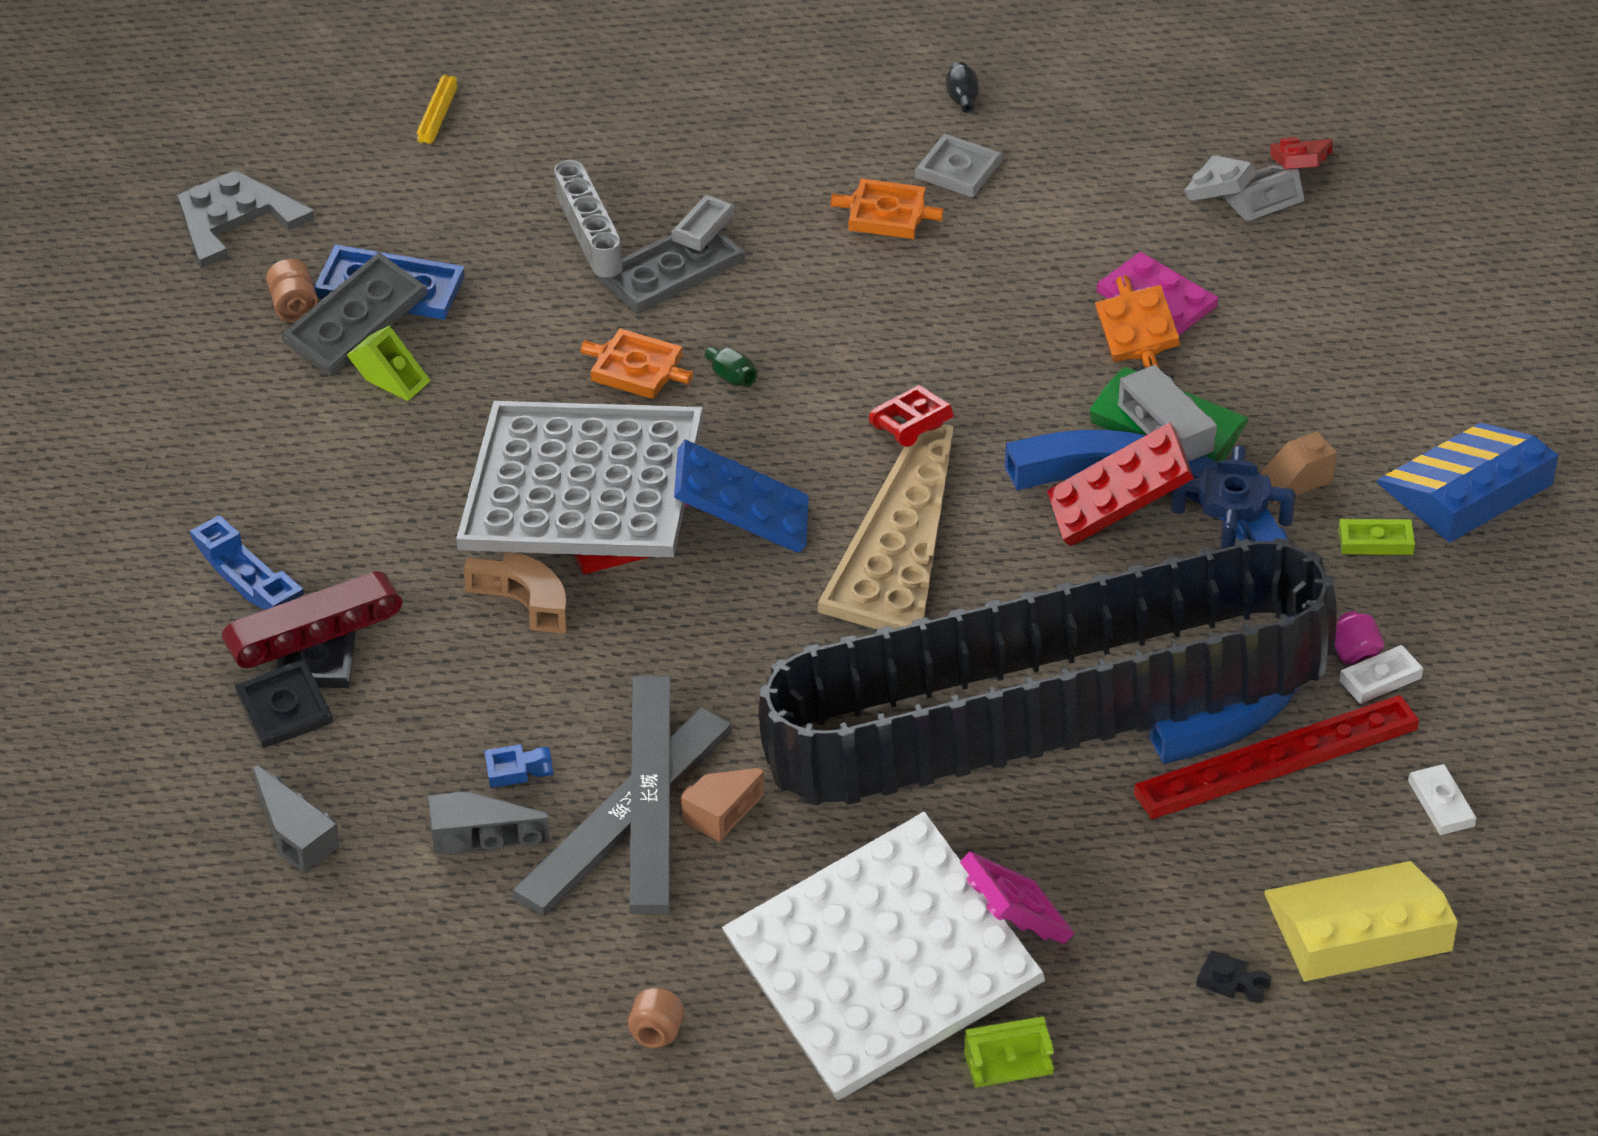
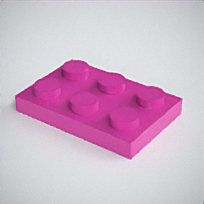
M1141 251L1099 281L1096 289L1097 293L1107 299L1120 295L1115 281L1121 276L1124 284L1123 275L1129 276L1133 291L1161 284L1178 336L1218 306L1217 296Z
M971 851L960 861V864L969 875L966 878L967 882L975 891L980 894L983 893L988 900L987 909L998 920L1007 919L1022 931L1030 929L1043 940L1050 938L1062 944L1066 943L1075 934L1035 880Z

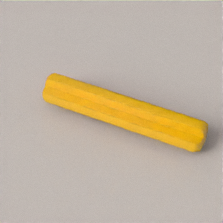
M443 75L440 78L417 130V140L420 143L431 144L434 142L458 87L455 76Z

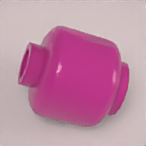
M1350 611L1338 618L1334 648L1339 659L1344 664L1353 666L1382 652L1384 640L1376 621L1371 615Z

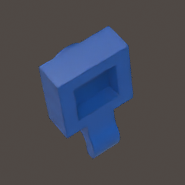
M522 744L484 750L490 788L528 782L527 773L533 774L536 777L554 775L549 747H540L532 751L523 752Z

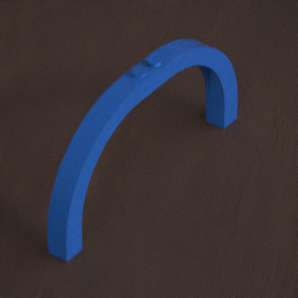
M1076 430L1006 443L1004 467L1016 490L1066 480L1146 435L1112 430ZM1206 456L1188 462L1194 478H1200L1206 468L1209 471L1217 467V462ZM1236 487L1227 488L1228 490L1233 492L1242 491L1241 489ZM1187 491V497L1201 504L1198 492ZM1267 508L1261 512L1260 518L1256 521L1238 520L1236 537L1239 541L1249 539L1251 542L1273 541L1276 538L1288 540L1285 530L1278 527ZM1277 693L1259 698L1258 703L1245 705L1241 702L1223 707L1222 712L1209 714L1205 711L1188 715V720L1175 723L1171 719L1158 721L1152 725L1149 738L1163 764L1219 750L1244 739L1262 728L1277 716L1290 702L1294 694L1280 696Z

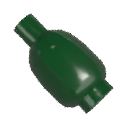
M713 346L706 349L704 355L706 359L712 362L713 371L727 383L735 387H749L756 381L757 370L755 365L742 353L730 348L718 350Z

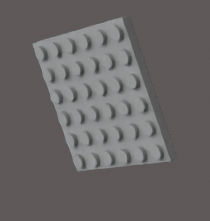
M493 401L456 538L457 549L477 552L495 551L674 558L685 508L684 502L674 498L678 447L685 439L698 445L703 422V408Z

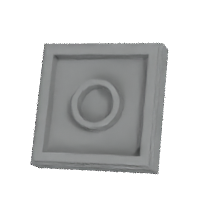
M943 134L915 169L914 178L974 197L1002 162L1003 153Z

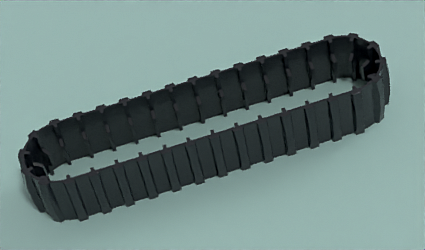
M1276 538L1273 541L1251 542L1249 539L1236 541L1235 546L1219 550L1211 547L1199 550V555L1182 559L1174 556L1164 559L1162 564L1150 567L1137 565L1129 567L1128 572L1108 576L1105 573L1093 576L1092 581L1076 585L1068 582L1057 585L1055 590L1039 594L1031 591L1021 594V598L1006 602H1000L999 600L986 602L985 607L969 611L961 608L949 611V616L929 620L927 617L913 620L912 625L896 629L887 626L877 629L875 634L859 638L851 635L840 638L838 643L822 647L818 644L805 646L803 652L787 660L779 659L771 666V676L767 685L760 686L758 717L761 742L767 764L771 766L775 784L782 791L790 790L804 797L805 803L819 806L822 802L844 801L847 805L861 802V797L882 793L886 796L898 793V788L917 783L922 787L934 784V779L953 774L958 778L970 775L973 769L989 765L993 768L1006 766L1009 760L1025 756L1029 759L1042 757L1045 751L1061 747L1065 750L1080 747L1081 742L1097 738L1106 741L1116 738L1117 733L1133 729L1138 732L1150 730L1152 725L1158 721L1171 719L1175 723L1188 720V715L1205 711L1209 714L1222 712L1223 707L1241 702L1245 705L1258 703L1259 698L1277 693L1280 696L1294 694L1295 688L1304 685L1310 680L1318 681L1325 674L1327 656L1333 654L1337 628V603L1333 576L1326 575L1321 556L1315 551L1306 552L1290 545V540ZM1276 613V618L1279 619V621L1252 628L1249 623L1243 624V630L1220 636H1214L1213 632L1207 633V639L1178 645L1177 641L1171 642V648L1143 655L1140 650L1134 651L1135 657L1105 663L1104 659L1098 660V666L1070 673L1067 668L1061 669L1062 675L1032 682L1031 677L1025 678V684L997 691L994 686L988 687V693L961 700L958 699L957 695L951 696L952 702L924 709L921 708L920 704L914 705L915 711L885 718L883 713L878 714V720L852 727H847L845 722L840 724L841 729L822 731L814 730L813 724H809L818 721L819 725H823L826 718L854 712L855 717L860 716V710L887 703H890L891 708L896 707V701L923 694L929 699L932 698V692L960 685L965 690L968 689V683L997 677L998 681L1004 680V674L1032 668L1033 672H1038L1041 665L1065 659L1068 660L1069 664L1074 663V657L1101 650L1104 655L1110 654V648L1138 642L1139 646H1143L1146 639L1173 633L1175 638L1180 637V631L1207 624L1212 629L1215 628V622L1243 616L1245 620L1250 619V614Z

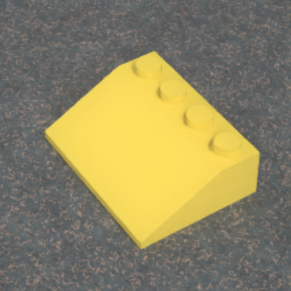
M1411 861L1269 889L1264 892L1304 981L1453 950L1458 921L1444 893Z

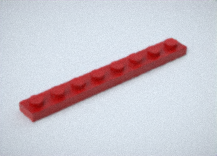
M1398 695L1135 783L1134 795L1150 819L1153 820L1418 730L1419 719L1403 697Z

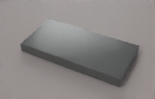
M720 231L701 252L672 241L671 234L623 258V269L618 275L607 278L597 276V279L633 311L639 314L744 261L745 252Z
M378 252L282 333V340L316 367L332 376L351 361L347 354L364 339L389 325H393L428 294L427 286Z

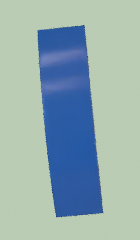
M220 515L190 531V536L212 567L245 599L254 605L266 610L304 595L303 588L285 572L280 571L275 574L242 545L240 533Z

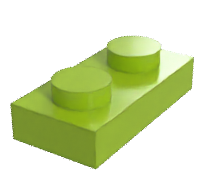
M1411 519L1339 520L1338 531L1341 554L1414 555L1415 540Z

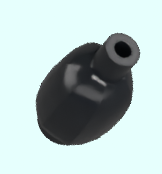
M955 62L950 66L946 75L947 91L950 98L958 105H961V110L964 113H970L974 110L973 101L978 94L977 75L965 62Z

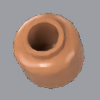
M646 989L638 994L628 1017V1029L631 1035L645 1047L657 1048L667 1046L675 1040L684 1019V1006L674 993L666 989Z

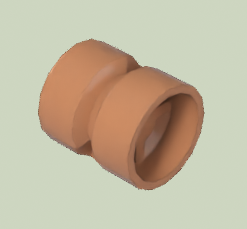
M297 259L281 260L273 264L266 275L267 286L272 297L275 312L281 320L289 323L298 321L319 303L309 269L302 261Z

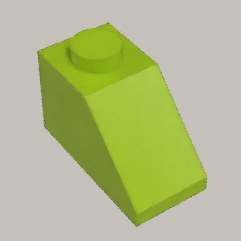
M390 325L369 335L347 354L366 381L407 401L431 381Z

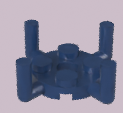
M1242 446L1233 448L1230 460L1217 462V467L1209 471L1206 468L1200 478H1194L1173 490L1171 511L1175 514L1185 512L1187 491L1198 492L1199 500L1203 505V511L1206 515L1213 518H1224L1220 549L1235 546L1238 520L1243 519L1248 522L1258 520L1261 512L1268 506L1269 501L1280 502L1278 518L1280 525L1290 526L1293 522L1296 498L1294 490L1272 487L1271 481L1266 474L1264 477L1257 472V466L1245 461L1246 450ZM1236 487L1241 489L1242 491L1233 492L1228 490L1227 488Z

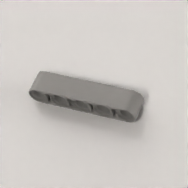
M566 160L558 163L554 168L557 199L593 272L597 276L606 278L618 275L623 269L620 237L584 166L575 160Z

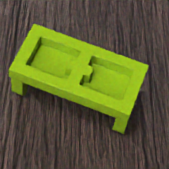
M1044 1016L971 1028L965 1031L964 1054L975 1088L1054 1073V1067L1050 1058L1054 1051Z

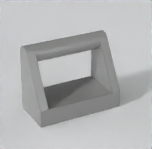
M1271 165L1257 170V174L1242 192L1222 195L1241 217L1247 221L1305 201L1299 170L1284 169L1279 165Z

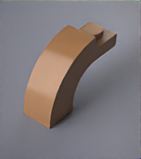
M505 552L503 561L466 558L464 566L465 592L514 598L528 608L530 630L566 634V594L558 576L550 568L532 557L511 552Z

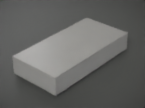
M705 195L672 231V241L701 252L733 217L735 205Z

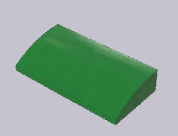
M1125 366L1110 380L1089 409L1093 424L1107 430L1147 435L1118 406L1120 378L1137 371ZM1181 390L1185 395L1191 397L1194 403L1207 416H1210L1217 425L1214 451L1204 456L1215 462L1225 460L1248 423V418Z

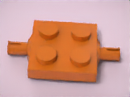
M862 178L860 179L858 189L852 196L832 193L830 202L831 207L850 209L849 231L914 239L917 226L923 219L942 222L944 208L925 206L926 187Z
M1123 275L1124 284L1121 276H1119L1115 282L1120 295L1095 302L1096 311L1113 362L1142 359L1145 368L1156 365L1160 369L1155 355L1163 350L1180 346L1179 336L1162 286L1160 284L1133 291L1129 276Z
M620 328L613 339L603 345L584 340L581 345V354L598 358V361L591 369V381L654 400L663 385L668 381L673 380L690 385L693 379V371L676 367L682 358V346Z

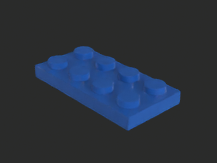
M335 244L314 286L317 297L324 299L378 252ZM380 252L427 286L428 294L406 313L445 320L465 277L464 266Z
M686 439L681 443L677 452L675 499L794 552H801L807 540L809 495Z

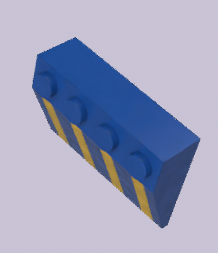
M1480 422L1377 479V484L1450 543L1553 485L1559 455L1534 435Z

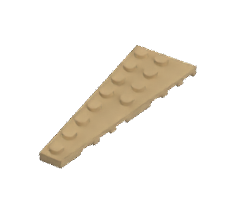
M943 424L936 430L926 431L918 435L915 444L903 448L819 599L818 613L873 629L887 626L896 629L912 625L913 620L925 617L953 440V426Z

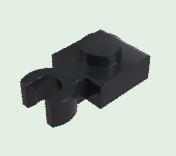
M1211 950L1197 977L1196 986L1234 999L1237 991H1240L1250 1001L1263 1003L1265 991L1254 986L1261 985L1265 988H1270L1272 976L1263 971L1247 972L1248 962Z

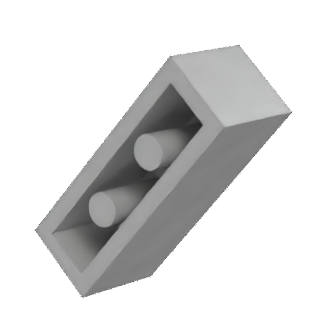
M1156 365L1120 378L1118 406L1147 435L1171 422L1177 430L1188 462L1214 451L1215 435L1217 433V425L1214 420L1207 416L1194 403L1192 398L1185 395L1174 384L1173 380L1166 376Z

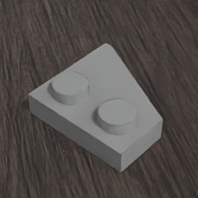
M1214 155L1211 156L1200 171L1193 175V180L1185 188L1184 192L1191 201L1242 192L1257 173L1251 162Z

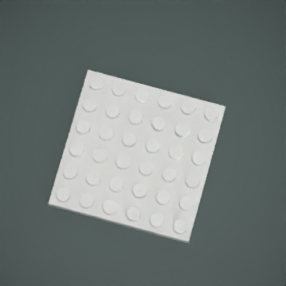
M925 812L722 927L725 936L836 1100L850 1095L1045 981L1042 970L1005 920L1000 921L995 918L986 907L988 900L983 893H978L969 885L966 880L969 875L960 864V859Z

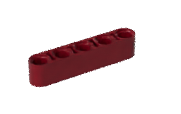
M379 571L371 572L235 620L225 627L221 638L237 665L248 669L387 620L400 611L403 600L385 573Z

